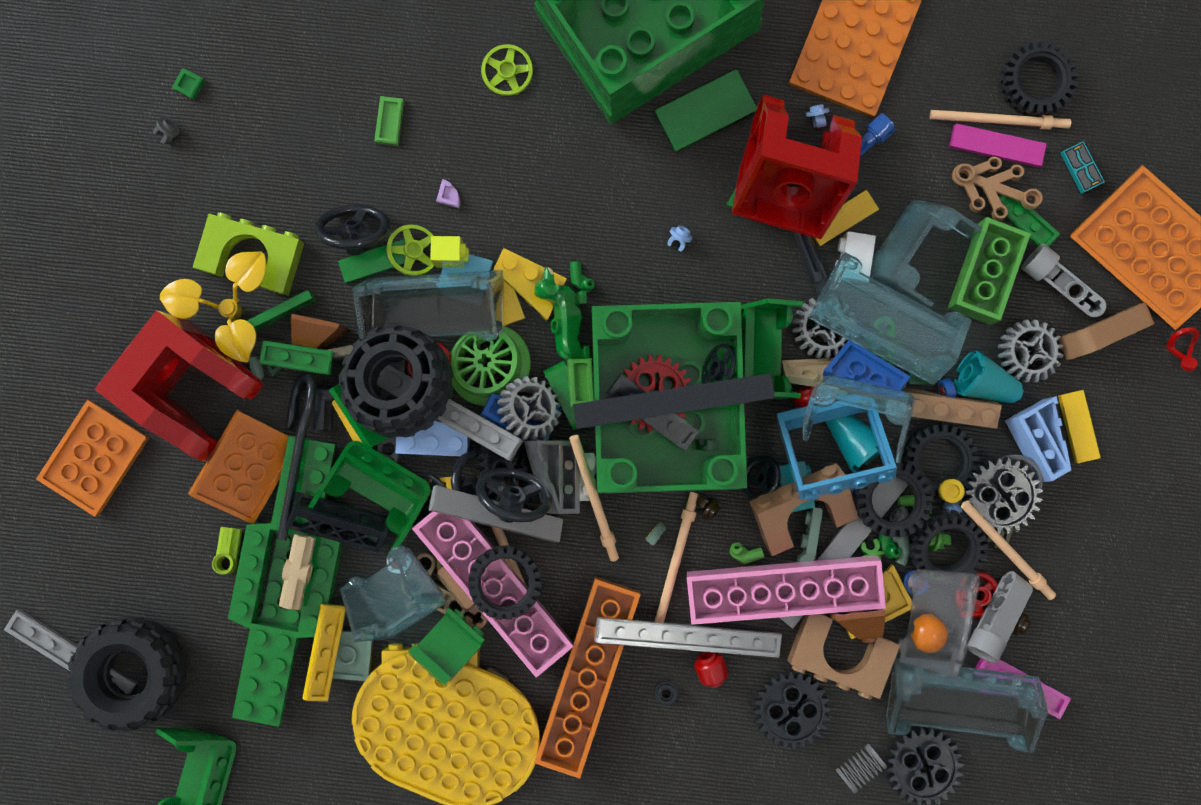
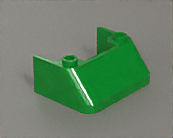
M768 298L741 305L743 377L771 373L775 394L773 399L801 398V393H790L791 382L786 376L781 375L782 329L787 328L793 320L791 309L803 306V301Z
M351 441L342 451L308 507L313 509L323 492L333 497H341L348 488L353 489L390 511L386 518V525L390 531L398 535L388 553L392 556L406 538L430 495L431 489L428 482L364 443Z
M156 728L155 733L175 745L176 749L181 752H188L176 796L164 798L158 805H221L236 753V744L227 737L193 728Z

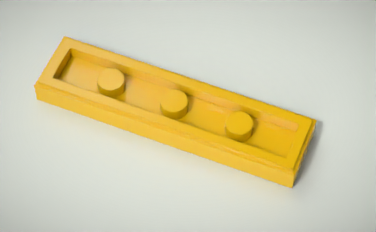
M321 604L302 698L305 701H328L346 607L343 605Z

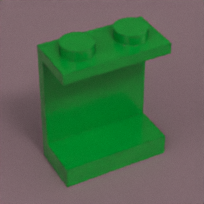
M450 608L445 611V616L424 639L408 651L409 655L444 687L449 684L485 642L482 638L484 633L475 625L470 627L464 622L466 617L457 609L452 611Z

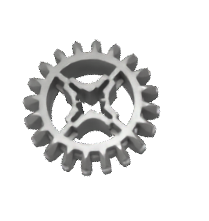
M819 296L818 304L814 298H811L809 300L810 306L806 303H803V306H801L804 312L801 310L796 312V315L801 319L793 320V324L799 325V327L794 328L792 332L800 333V336L795 338V342L803 340L804 343L800 346V349L803 350L808 346L807 355H812L816 350V358H821L824 352V357L829 359L831 352L836 356L839 353V349L841 350L844 347V343H847L849 339L852 340L848 335H856V331L850 329V327L856 325V322H849V318L853 317L854 314L845 313L849 308L848 305L842 308L839 307L841 304L840 299L832 304V296L826 299V303L824 297ZM820 309L832 311L837 315V318L830 319L826 317L824 312L821 313ZM813 312L815 315V326L807 331V319ZM834 323L827 329L828 333L825 330L815 332L822 324ZM841 324V336L835 343L834 328ZM820 336L829 346L819 345L810 337Z
M1027 319L1023 320L1022 324L1019 322L1014 323L1013 328L1006 329L1008 335L1001 336V340L1005 344L998 345V348L1003 350V353L998 354V357H1004L1005 359L1001 366H1009L1007 372L1009 374L1014 373V377L1017 380L1022 377V381L1025 383L1029 382L1030 379L1033 383L1038 382L1039 378L1045 380L1048 378V374L1055 373L1054 367L1061 365L1056 360L1064 356L1058 352V349L1063 348L1064 345H1057L1056 342L1061 336L1053 337L1052 334L1055 329L1050 328L1047 330V323L1044 322L1039 325L1038 320H1032L1030 323ZM1023 333L1034 334L1028 342L1017 340ZM1042 343H1044L1046 351L1043 350ZM1028 347L1032 348L1031 351H1033L1034 355H1029ZM1015 351L1019 354V360L1015 356ZM1034 360L1043 362L1036 370L1027 369L1028 365L1032 364Z
M528 376L523 377L522 380L519 378L515 379L513 384L509 383L506 386V390L501 392L500 396L502 399L498 400L497 403L502 407L497 413L504 415L500 423L507 422L508 424L506 431L513 429L514 436L517 437L521 433L522 440H526L529 437L531 441L536 440L537 437L542 439L546 436V433H551L553 427L558 424L556 418L561 415L556 410L561 407L560 403L555 402L558 395L551 394L553 387L546 388V381H541L538 384L537 377L529 380ZM529 392L532 393V396L529 398L525 396L520 397L517 393ZM530 419L542 422L541 425L536 426L526 424Z

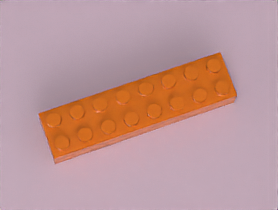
M595 576L573 642L574 647L571 648L539 745L535 764L580 779L624 645L596 643L594 641L597 617L632 620L641 595L640 591Z

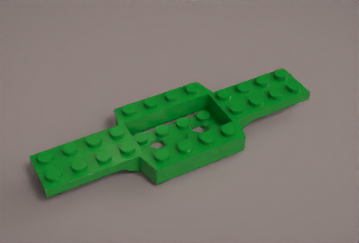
M294 436L288 437L271 523L246 525L228 614L229 620L250 629L232 718L277 727L282 724L295 654L300 639L315 637L321 604L332 603L343 543L291 529L288 531L287 540L276 538L262 613L257 618L274 531L278 536L296 438ZM305 439L296 493L300 492L315 496L333 467L337 448L336 444ZM323 492L320 498L327 499V493ZM298 516L294 520L302 524L308 522L307 519ZM294 534L316 538L311 560L313 565L312 575L305 587L300 610L282 608L278 603L284 580H282L283 568L288 559V552L292 547Z

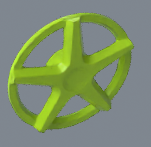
M510 44L497 46L490 50L483 59L481 66L482 78L488 89L496 94L503 96L518 95L529 85L532 79V61L528 54L518 46ZM508 48L505 60L500 62L490 57L494 52ZM515 50L519 51L526 58L528 64L515 65ZM486 63L498 71L490 82L485 73ZM529 71L526 81L519 87L515 75ZM507 80L512 91H502L495 88V86L501 81Z
M404 225L396 229L389 237L386 248L389 261L394 268L404 275L419 276L429 272L435 265L423 253V249L431 243V236L433 234L418 225ZM409 229L421 230L428 236L420 241L414 240ZM403 231L405 245L391 246L394 237ZM392 253L406 256L404 268L396 263ZM415 260H419L428 266L420 271H410Z

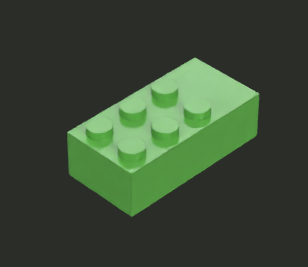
M988 217L980 221L976 226L947 309L989 325L1001 321L1031 233Z

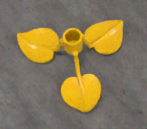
M241 252L232 256L227 262L226 276L230 281L235 282L233 284V300L225 299L220 304H215L201 299L202 287L197 282L189 279L176 280L162 290L160 300L166 310L176 318L189 319L193 317L199 310V303L218 309L220 314L228 319V325L217 328L215 333L216 345L228 357L240 362H249L256 342V331L252 324L239 319L242 315V307L238 304L237 287L239 286L245 292H251L261 285L266 272V258L263 252Z

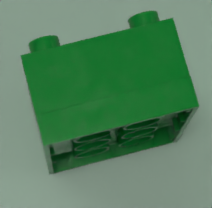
M535 0L534 7L536 15L609 124L612 125L758 32L761 27V15L765 0Z
M741 302L592 306L595 401L604 398L609 399L610 396L606 392L620 374L627 377L623 370L628 369L631 371V362L639 366L638 358L640 357L647 362L648 355H652L654 361L658 355L662 356V362H665L667 358H671V366L679 363L677 370L679 372L686 370L682 377L684 379L691 378V381L686 386L702 384V370L708 354L715 346L723 343L734 347L736 355L735 372L737 375L733 379L743 378ZM719 348L716 351L719 360H722L727 351L726 348ZM731 357L727 363V368L729 369L731 367ZM712 358L708 363L705 377L709 375L708 370L711 362L713 361ZM655 373V388L649 392H654L659 378L658 373ZM641 374L639 376V383L647 387L650 379L647 375ZM724 376L722 381L727 380L728 377ZM665 377L662 385L665 389H672L673 382L670 378ZM744 403L683 412L686 416L684 420L699 430L694 439H716L719 442V450L693 449L692 442L686 450H683L661 433H657L654 428L651 433L647 432L646 425L642 430H638V422L633 425L629 424L630 421L595 426L597 493L747 488Z

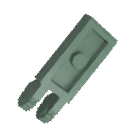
M814 507L810 508L809 511H805L804 524L807 525L806 534L801 535L800 547L804 549L797 557L798 562L815 560L823 512L822 508Z

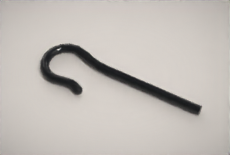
M308 372L299 375L292 387L287 419L285 421V428L291 430L296 422L301 390L306 383L307 396L295 438L277 536L279 540H287L289 529L286 528V523L293 509L305 438L316 401V380Z

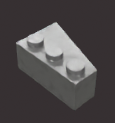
M523 441L533 475L543 483L552 497L551 508L547 513H580V469L571 442Z

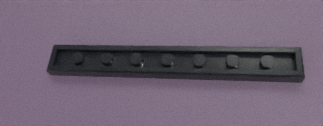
M769 373L573 404L576 428L581 429L773 399L775 394L772 376Z

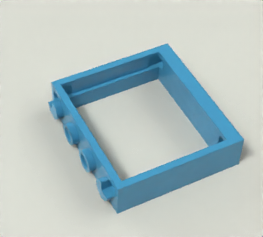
M871 391L777 414L778 428L800 500H815L820 495L829 493L836 495L842 493L845 489H861L870 483H886L896 477L897 467ZM866 412L884 466L804 485L788 430Z

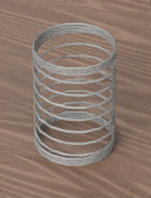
M869 744L864 746L870 756L874 757L886 769V764ZM856 753L862 762L864 761L868 765V763L858 753ZM852 756L856 763H859L862 766V764L854 756ZM865 756L867 760L869 759L874 764V762L868 756ZM848 759L851 765H854L856 767V765L850 759ZM870 767V769H871L876 775H878L877 771H876V770L874 771V770ZM839 768L836 769L853 793L858 792L855 785L849 782ZM864 768V770L874 779V776L871 773V771L869 769L867 771ZM858 769V771H859L864 777L866 776V777H867L866 779L870 782V779L868 778V776L866 775V773H865L864 771H863V773H862V772ZM855 781V783H856L860 788H862V786L860 785V783H859V782L857 783V782Z

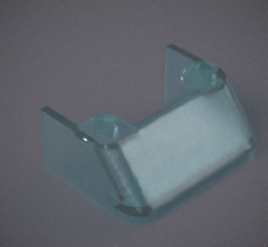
M914 200L906 207L872 259L870 278L922 312L931 308L934 303L914 290L919 283L920 276L918 271L908 263L932 226L942 231H948L953 228L968 239L979 233L982 227L951 207L923 200Z
M833 375L823 377L813 388L802 423L803 440L808 441L818 406L829 407L834 403H840L886 414L890 422L903 426L895 461L896 463H901L915 409L913 395L905 391Z

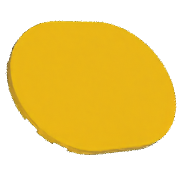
M408 652L397 655L379 665L367 677L357 694L352 711L354 740L360 754L365 757L371 768L385 780L444 805H494L503 801L505 797L513 792H516L526 782L535 766L534 762L539 749L540 733L538 721L531 704L519 689L504 678L469 663H466L449 684L444 687L418 664Z

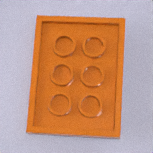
M87 400L36 480L94 517H99L150 437L94 401Z
M236 410L188 494L254 524L280 480L289 435Z

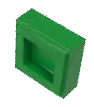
M182 68L172 88L195 101L205 80Z

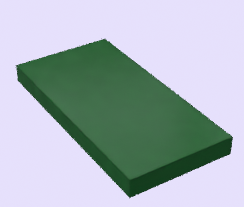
M736 69L656 109L654 113L676 153L754 114L757 107Z

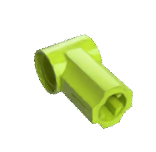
M220 528L217 552L212 561V567L216 573L231 574L238 570V556L243 529ZM225 557L230 560V567L227 570L222 566V561Z

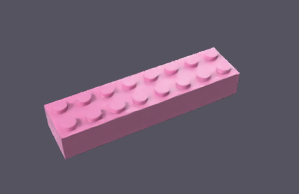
M432 511L412 529L472 600L468 586L470 570L477 558L494 546L474 522ZM505 559L491 562L484 569L481 576V588L484 595L490 602L499 606H510L518 603L528 590V587ZM538 599L527 613L522 614L518 618L514 617L511 620H498L487 616L483 612V615L536 678L574 647L572 640Z
M877 555L687 572L691 625L886 608L881 559Z

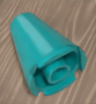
M976 351V353L970 352L963 358L957 368V372L960 373L958 380L954 379L953 382L956 394L961 396L1011 404L1020 400L1024 392L1020 381L979 351Z
M855 415L826 421L832 436L853 473L858 472L862 464L866 466L880 455L871 427Z

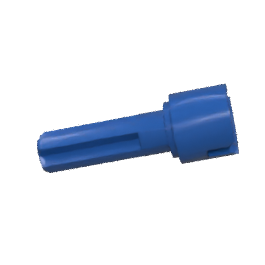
M883 113L867 126V133L862 137L860 157L876 142L883 143L896 131L894 123Z

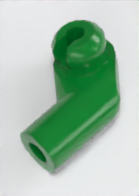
M570 262L571 284L580 291L590 292L595 286L594 281L582 274L581 262Z
M879 535L880 549L885 552V556L890 559L898 558L901 555V549L896 546L891 537Z

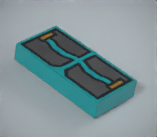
M1084 141L1060 153L1081 194L1105 182Z

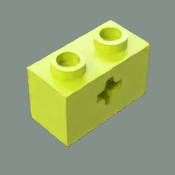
M431 236L430 260L436 268H465V262H469V248H466V243H463L460 236Z

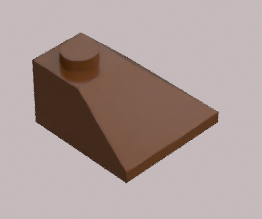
M295 314L291 316L292 344L296 346L323 350L349 331V328L338 323Z
M883 609L828 613L832 619L853 636L862 639L864 643L875 642L877 637H883L886 617L885 610Z

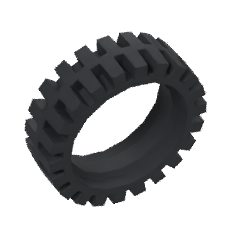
M509 545L496 546L485 551L474 562L468 579L469 593L473 603L487 616L498 620L518 618L522 614L527 613L539 597L541 590L540 570L534 559L524 550ZM499 559H512L519 562L526 569L529 577V588L525 596L518 603L510 606H499L490 602L481 588V576L484 569L491 562Z

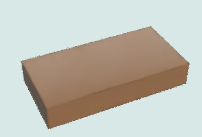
M444 567L439 569L437 573L439 580L464 612H468L474 606L473 601Z

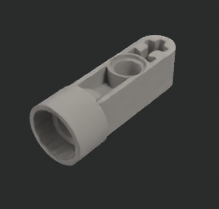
M1045 243L1037 247L1021 266V269L1036 281L1044 279L1087 315L1098 317L1105 312V300L1058 262L1060 256ZM1062 270L1061 274L1052 282L1051 280ZM1079 284V293L1075 296H1070V287ZM1087 297L1095 302L1096 308H1090V305L1083 300Z
M1013 571L1007 572L1001 578L990 603L966 646L971 653L991 663L997 664L1007 642L1032 594V585Z

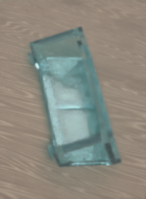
M845 252L835 265L808 318L934 385L957 363L972 320L959 312H949L942 316L861 273L862 263L860 260Z

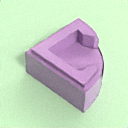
M442 179L436 202L459 209L460 197L457 190L450 182Z

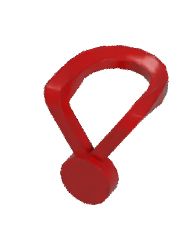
M1186 327L1176 331L1169 338L1166 345L1169 352L1182 360L1180 363L1181 368L1189 372L1194 371L1198 365L1197 360L1191 357L1194 345L1200 337L1198 329L1194 327ZM1192 333L1194 337L1189 345L1187 356L1174 348L1175 343L1180 336Z

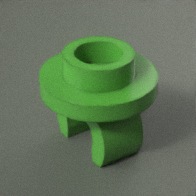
M941 532L938 533L931 540L928 550L935 552L938 549H944V545L950 546L951 536Z
M877 539L873 540V550H868L865 542L861 543V550L866 554L864 556L877 555L881 559V556L885 555L884 551H878L880 544Z

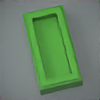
M380 96L375 143L399 146L404 99Z
M592 358L568 359L570 407H573V404L594 401Z

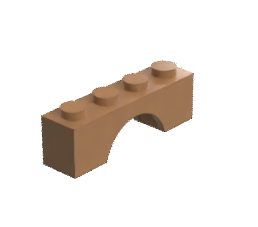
M904 387L900 392L897 410L903 416L997 428L1002 405L991 400L971 397H948L925 390Z

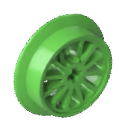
M485 324L467 331L459 338L451 351V366L454 374L452 386L466 401L478 406H485L491 394L500 395L503 390H506V386L509 383L513 384L515 379L519 378L522 380L523 377L529 376L531 361L526 343L514 330L498 324ZM490 342L489 348L480 350L482 343ZM503 343L509 345L508 348L497 353ZM466 352H470L475 356L474 358H464ZM512 353V361L498 360ZM487 359H489L491 362H488V367H485L483 364H486ZM463 363H473V365L462 369ZM500 366H511L508 374L499 368ZM475 371L469 378V380L466 382L465 375ZM497 372L505 377L499 384H497L494 376ZM481 374L479 388L473 387V384ZM487 375L490 377L493 387L485 388Z

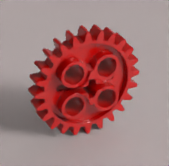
M648 355L647 362L640 357L638 358L639 366L631 362L630 367L632 370H623V373L627 376L626 378L645 392L654 390L655 373L659 374L655 391L666 390L662 385L665 377L672 380V389L686 387V384L691 381V378L684 379L682 377L686 370L680 372L677 370L679 363L671 366V358H667L665 362H662L661 355H658L655 361L652 355ZM641 374L647 375L650 379L647 387L639 383V376ZM677 413L682 419L686 418L684 413ZM642 419L632 420L629 423L633 425L638 422V430H642L646 425L648 433H651L653 427Z

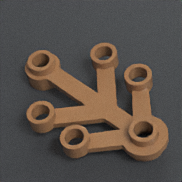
M996 156L973 167L969 164L956 166L952 172V179L955 184L965 188L971 200L970 210L975 213L981 212L986 204L985 200L979 197L975 185L983 188L993 208L992 218L996 221L1004 220L1008 214L1007 208L1002 205L997 193L1021 202L1022 206L1029 210L1036 209L1042 202V194L1037 189H1029L1026 192H1022L1000 184L1010 179L1013 181L1021 179L1024 169L1020 165H1013L1009 170L988 178L979 176V174L986 171L994 173L1000 169L1002 161ZM990 162H995L997 167H992ZM1017 170L1020 175H1014L1012 171ZM960 174H965L967 179L961 178ZM1027 199H1032L1034 204H1030ZM974 202H979L981 207H976ZM996 211H1002L1003 216L997 215Z

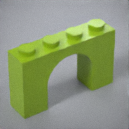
M218 212L217 216L208 214L193 268L223 277L232 248L242 240L258 239L264 244L268 254L266 272L260 287L289 296L304 246V242L298 239L299 235L285 231L284 235L276 233L275 228L266 225L258 228L253 226V222L245 219H240L239 222L231 220L232 216Z

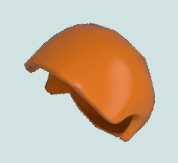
M922 614L913 621L915 628L914 632L910 635L917 649L924 653H935L944 647L948 638V631L940 618L933 614Z

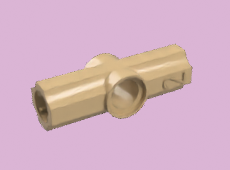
M294 534L290 556L285 562L282 573L284 584L279 602L280 607L291 610L301 609L305 587L312 575L313 565L311 560L316 538Z

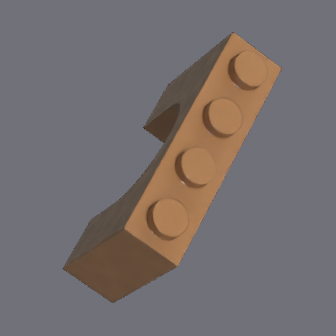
M835 463L813 474L802 477L804 485L844 476L845 474L838 464ZM795 482L781 486L772 493L761 495L749 501L763 541L772 556L794 547L787 528V521L791 512L798 505L808 501L806 499H799ZM850 488L845 489L840 494L831 495L829 493L820 495L819 498L815 499L824 502L827 513L837 528L858 519Z
M825 614L804 615L787 659L792 665V669L805 674L806 670L814 673V678L826 683L828 679L837 682V687L849 691L850 688L858 690V695L871 700L872 697L880 699L900 645L884 637H877L875 642H869L865 655L858 665L848 670H837L827 664L823 654L824 642L833 619Z

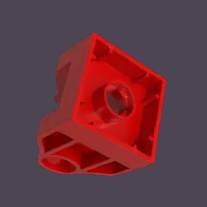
M763 94L753 117L751 130L739 168L732 214L822 239L857 184L862 136L855 129L854 120L833 115L830 131H824L820 148L787 139L789 115L784 108V100ZM786 184H797L803 187H790Z
M156 310L94 390L145 429L178 447L189 456L205 462L218 442L204 430L188 411L167 396L190 365H193L243 399L247 397L251 400L260 392L265 384L240 361L225 355L218 348L215 340L192 322Z

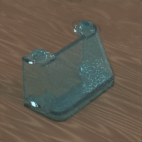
M402 545L392 548L387 555L388 562H390L387 566L370 578L353 577L348 580V584L340 588L355 642L383 640L394 637L445 604L442 591L411 549L405 548Z

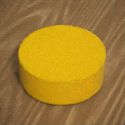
M955 479L943 481L938 490L941 499L948 503L959 502L965 493L962 483Z

